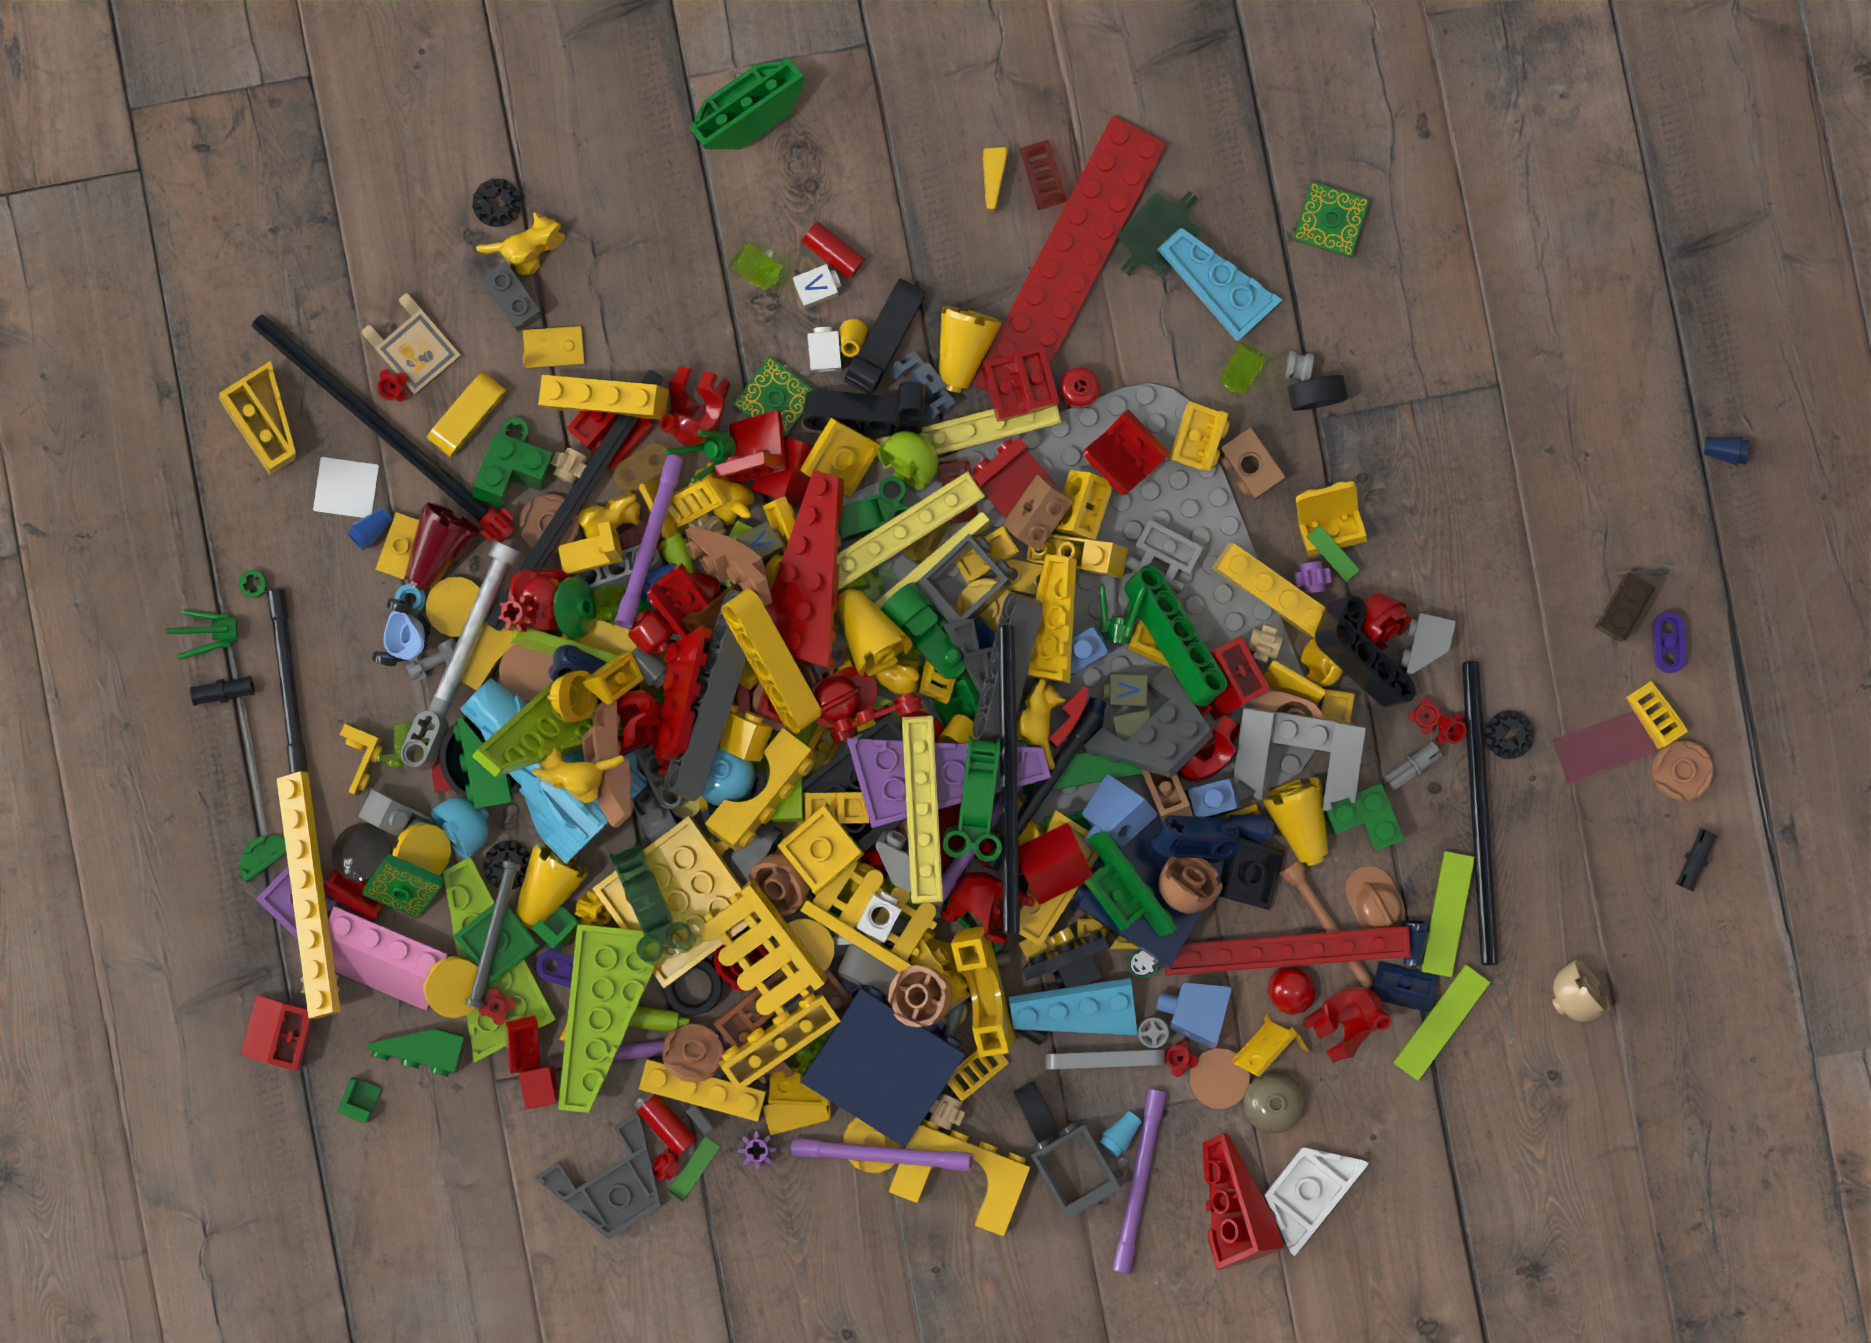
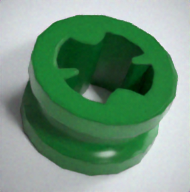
M510 418L503 423L501 434L507 436V433H510L508 428L512 424L515 427L521 425L524 431H520L523 436L518 440L522 442L528 440L529 428L522 419Z
M255 570L243 573L238 582L242 594L250 598L261 597L268 587L266 577ZM250 576H254L256 580L258 578L261 580V584L257 585L258 591L252 593V589L247 591L245 587L249 583L248 578Z

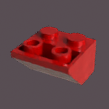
M1242 636L1210 652L1227 680L1226 690L1209 704L1212 707L1209 712L1214 721L1271 690Z
M257 995L241 1055L271 1065L295 1071L301 1070L314 1019L308 1017L306 1007Z

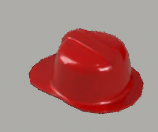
M848 667L819 681L811 689L822 712L821 717L815 720V722L824 727L834 728L833 723L851 717L853 720L856 718V713L871 708L877 698L875 679L872 676H868L866 672H864L863 676H860L856 667Z

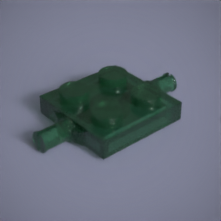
M1156 191L1116 236L1129 249L1132 255L1120 268L1123 272L1129 268L1126 272L1127 276L1130 277L1138 266L1142 264L1150 267L1162 278L1171 268V265L1157 249L1178 229L1183 228L1195 238L1202 233V230L1190 220L1186 213L1198 200L1195 195L1190 199L1193 195L1190 191L1187 192L1178 204L1168 201Z

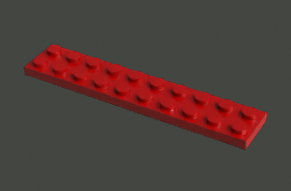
M1115 116L1111 117L984 361L1012 356L1015 351L1044 346L1049 366L1051 365L1167 143ZM981 366L972 385L989 393Z

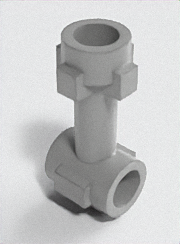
M453 637L438 644V652L422 660L415 657L405 664L412 680L418 678L421 680L427 677L425 671L443 662L448 665L457 644Z

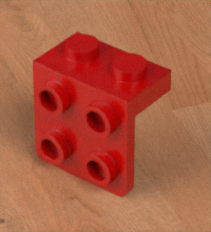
M1129 409L1101 436L1083 450V454L1089 464L1097 469L1108 480L1110 486L1122 495L1128 494L1171 454Z
M1020 437L1015 441L1011 438L1006 440L996 449L1000 453L991 461L985 458L973 469L976 474L972 478L1005 519L1037 474L1056 485L1027 450V445Z

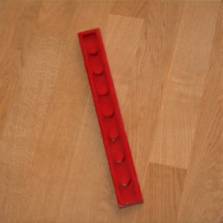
M1409 926L1184 943L1172 965L1165 968V976L1411 957Z

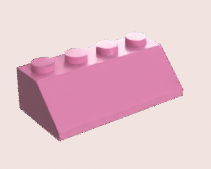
M334 906L328 923L335 972L427 1011L429 1004L424 997V980L426 981L429 974L428 971L435 963L443 958L450 957L451 954L384 925L372 922L344 908Z

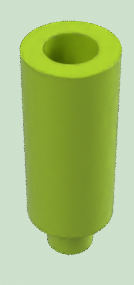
M638 1006L629 1027L670 1033L676 1027L678 1029L679 1027H684V1024H689L690 1018L679 1017L680 1012Z

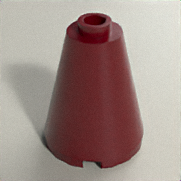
M431 502L424 504L421 510L405 573L409 578L408 583L422 591L426 587L433 588L476 538L479 528L467 518L462 516L459 519L452 514V510Z

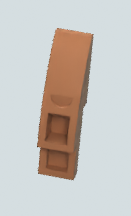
M689 527L685 530L688 538L686 549L692 559H698L708 575L713 574L721 583L730 579L733 584L738 583L743 591L751 589L758 595L764 606L772 603L763 560L757 553L743 543L714 531Z
M617 701L610 705L602 702L594 710L593 727L582 737L584 762L597 763L619 756L621 744L618 741L617 729L620 724V715L617 713ZM624 758V761L619 766L603 771L602 782L598 788V798L596 799L610 825L616 828L629 818L633 812V800L630 799L633 774L630 771L628 758Z

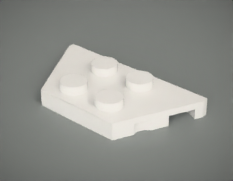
M1301 1147L1264 1193L1265 1199L1292 1255L1295 1256L1368 1166L1366 1161Z

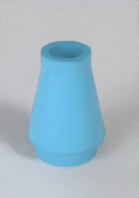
M1127 1111L1121 1119L1101 1134L1102 1139L1099 1141V1144L1112 1156L1118 1158L1121 1153H1126L1142 1121L1136 1115Z

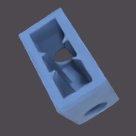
M1098 625L1092 626L1072 638L1070 677L1113 652L1109 642L1105 640L1103 632L1099 631Z
M1107 774L1083 811L1082 816L1093 827L1083 838V841L1095 850L1089 843L1088 838L1104 830L1117 841L1119 847H1123L1156 818L1158 813L1143 797Z
M1234 778L1184 790L1187 800L1190 802L1193 816L1207 817L1242 808L1237 786L1233 782Z
M1182 983L1178 997L1160 992L1156 1010L1173 1014L1170 1025L1172 1031L1215 1049L1232 988Z

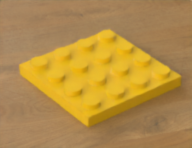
M692 816L685 818L592 888L621 929L670 933L653 972L663 988L668 987L724 945L719 937L713 941L702 939L700 929L707 922L704 916L710 911L715 916L732 904L729 898L735 893L739 898L743 896L740 893L743 888ZM755 911L751 913L756 920L759 919ZM743 919L726 932L732 939L749 925Z

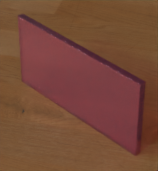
M1634 711L1552 740L1568 783L1657 752L1653 740Z

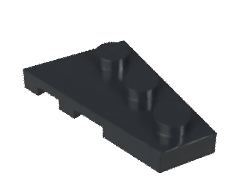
M1106 926L1093 930L1074 941L1068 940L1057 945L1056 949L1050 952L1040 951L1029 956V961L1023 967L1022 972L1026 980L1033 979L1110 949L1119 935Z

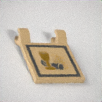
M406 293L399 298V302L412 316L385 340L370 325L362 330V334L396 374L403 372L407 375L408 382L406 385L415 395L461 355L410 295Z

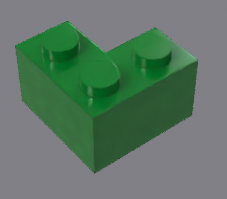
M495 432L473 484V498L502 508L512 481L542 491L552 466L550 463L553 453Z
M1382 783L1357 792L1355 803H1351L1350 799L1346 798L1333 802V809L1325 811V817L1333 835L1362 824L1373 852L1405 840Z

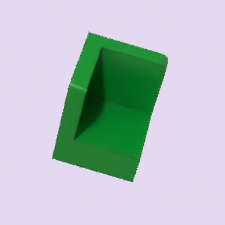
M560 906L545 923L539 920L532 929L559 953L576 936L577 924H582L563 906Z
M351 1077L337 1113L364 1124L368 1123L382 1089L356 1077Z

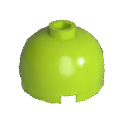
M910 431L898 432L887 439L877 450V456L885 467L890 463L896 470L893 475L900 478L905 485L915 490H920L921 487L924 490L936 475L939 465L937 452L933 448L934 441L922 432L919 435Z

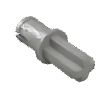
M1430 741L1411 757L1409 755L1405 756L1406 760L1385 774L1384 778L1387 785L1392 790H1396L1415 775L1420 777L1422 775L1421 771L1443 757L1440 752L1438 753L1439 749Z

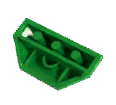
M790 58L782 59L781 62L772 61L754 65L705 99L697 113L695 122H692L689 128L705 149L741 150L792 114L806 79Z

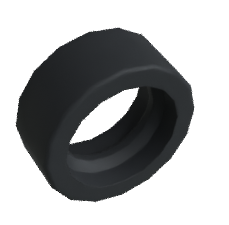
M1343 375L1318 377L1287 387L1293 411L1325 407L1348 399Z
M706 960L693 967L704 971L709 976L712 984L710 995L704 1002L697 1005L683 1002L677 996L675 990L676 981L664 988L667 1001L676 1011L685 1015L697 1016L710 1011L718 1003L722 995L723 982L721 977H718L715 966Z
M1035 1081L1013 1091L1038 1143L1060 1132Z

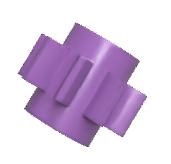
M1322 561L1299 564L1300 572L1293 574L1295 586L1297 588L1302 587L1303 592L1307 595L1326 592L1325 584L1332 582L1330 568L1323 569Z
M755 1131L754 1139L749 1140L746 1136L742 1137L747 1145L745 1148L738 1149V1153H745L747 1158L743 1162L744 1165L748 1164L749 1161L755 1162V1168L758 1170L761 1161L764 1160L768 1164L772 1163L767 1155L769 1152L776 1151V1148L769 1147L767 1144L771 1138L770 1135L766 1136L763 1140L759 1138L758 1131ZM754 1142H759L760 1147H765L766 1150L760 1154L758 1159L755 1158L754 1153H749L748 1148L754 1146Z

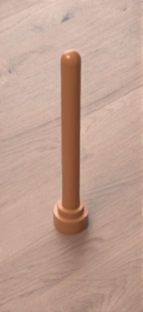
M1299 860L1279 872L1286 883L1289 882L1291 886H1296L1326 932L1340 931L1306 881L1307 875L1304 872L1306 868ZM1360 961L1346 962L1362 987L1365 986L1371 989L1374 981Z

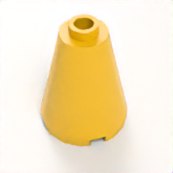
M945 305L941 311L939 376L947 385L945 387L946 390L961 393L962 388H969L1002 322L994 317L971 310H961L959 313V307Z
M848 589L838 596L836 612L848 642L856 670L860 676H863L864 672L868 676L881 673L898 662L896 656L901 651L905 655L910 651L912 641L909 636L862 591Z
M1309 777L1310 783L1302 784L1300 779L1282 784L1268 791L1270 797L1263 795L1262 798L1264 806L1297 859L1301 863L1306 862L1307 866L1323 862L1325 860L1324 856L1328 854L1325 811L1323 810V789L1318 777Z
M537 841L532 849L515 910L516 916L524 926L532 929L539 920L545 923L587 878L590 871L588 865L584 863L580 867L575 863L577 856H574L566 864L547 844L542 847L541 841Z

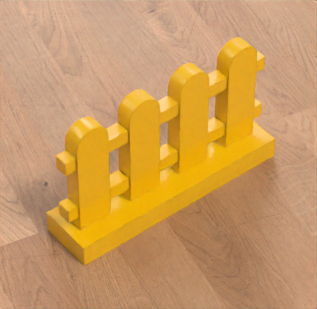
M857 861L820 893H814L816 896L813 901L807 897L801 905V912L898 972L912 966V962L908 960L909 956L912 954L917 957L920 949L916 945L928 927L934 930L937 922L933 921L936 909L932 903H922L917 909L912 908L906 904L910 897L909 891L896 886L892 889L891 893H888L880 888L883 883V874L879 870L871 869L864 877L854 872ZM850 878L859 885L846 904L837 897ZM884 891L899 899L897 905L901 906V911L911 916L900 936L890 931L887 939L894 943L892 949L883 945L882 941L855 927L873 892L880 895ZM832 905L842 911L839 917L829 911ZM881 907L874 921L878 923L885 922L889 918V911Z
M753 879L744 885L740 891L743 896L739 898L735 893L729 898L732 904L715 916L711 911L704 916L707 922L702 925L700 936L705 941H713L718 937L725 945L718 956L721 964L731 966L736 962L739 963L744 970L737 979L739 988L748 991L756 986L762 994L756 1002L758 1013L769 1015L775 1011L777 1015H780L785 1011L782 1006L784 1003L798 993L805 997L810 993L807 988L809 985H811L814 991L825 984L828 976ZM755 911L761 921L757 922L751 913ZM744 919L750 929L735 940H732L726 931ZM774 936L780 945L776 947L770 937ZM763 944L769 953L751 965L745 956ZM791 960H792V962L795 964V966L798 968V970H797L796 972L794 971V969H793V968L791 967V965L789 964V962H790ZM781 968L787 978L770 990L764 980Z

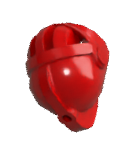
M524 569L512 577L508 595L509 601L510 594L519 595L520 598L522 596H530L531 601L529 604L539 609L535 612L537 623L527 625L529 628L535 630L559 629L554 616V597L562 579L552 571Z

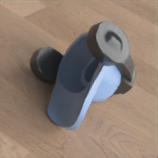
M390 598L386 607L393 610V612H391L388 618L383 639L387 652L375 651L372 660L381 665L396 666L397 662L414 659L424 651L427 646L428 636L430 635V624L421 613L412 608L413 605L411 603Z

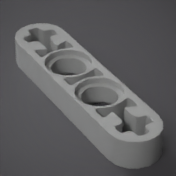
M1165 1049L1045 1054V1069L1165 1065Z

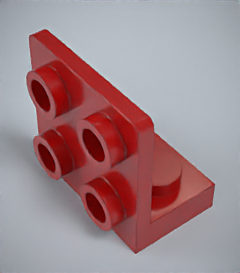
M774 410L729 425L730 436L735 441L736 451L732 457L726 459L725 463L715 465V478L741 483L786 470L780 411Z

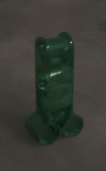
M637 841L635 842L636 846L616 855L613 853L609 855L645 935L637 943V955L646 964L658 966L665 962L668 956V949L670 948L678 953H686L692 950L696 944V935L684 922H674L647 858ZM679 930H686L688 932L687 941L682 945H675L673 942L674 934ZM651 943H658L660 947L658 955L654 958H647L645 956L646 947Z

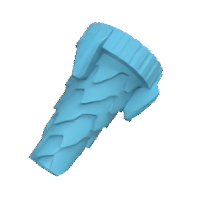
M490 678L468 699L460 710L482 732L485 741H487L528 703L517 694L513 695L502 684ZM583 749L562 755V759L569 763L584 762ZM631 752L625 755L624 758L629 759L630 771L633 774V781L630 787V799L633 800L648 784L646 783V778L637 770V756ZM540 763L510 772L509 774L522 786L519 791L525 796L530 815L541 839L566 864L609 824L597 800L591 803H583L571 796L564 788L556 789L541 782L539 777L532 774L533 769H541Z

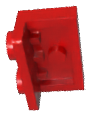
M683 563L654 581L647 591L651 605L656 610L661 611L673 632L681 638L690 634L681 618L689 612H699L711 602L710 598Z

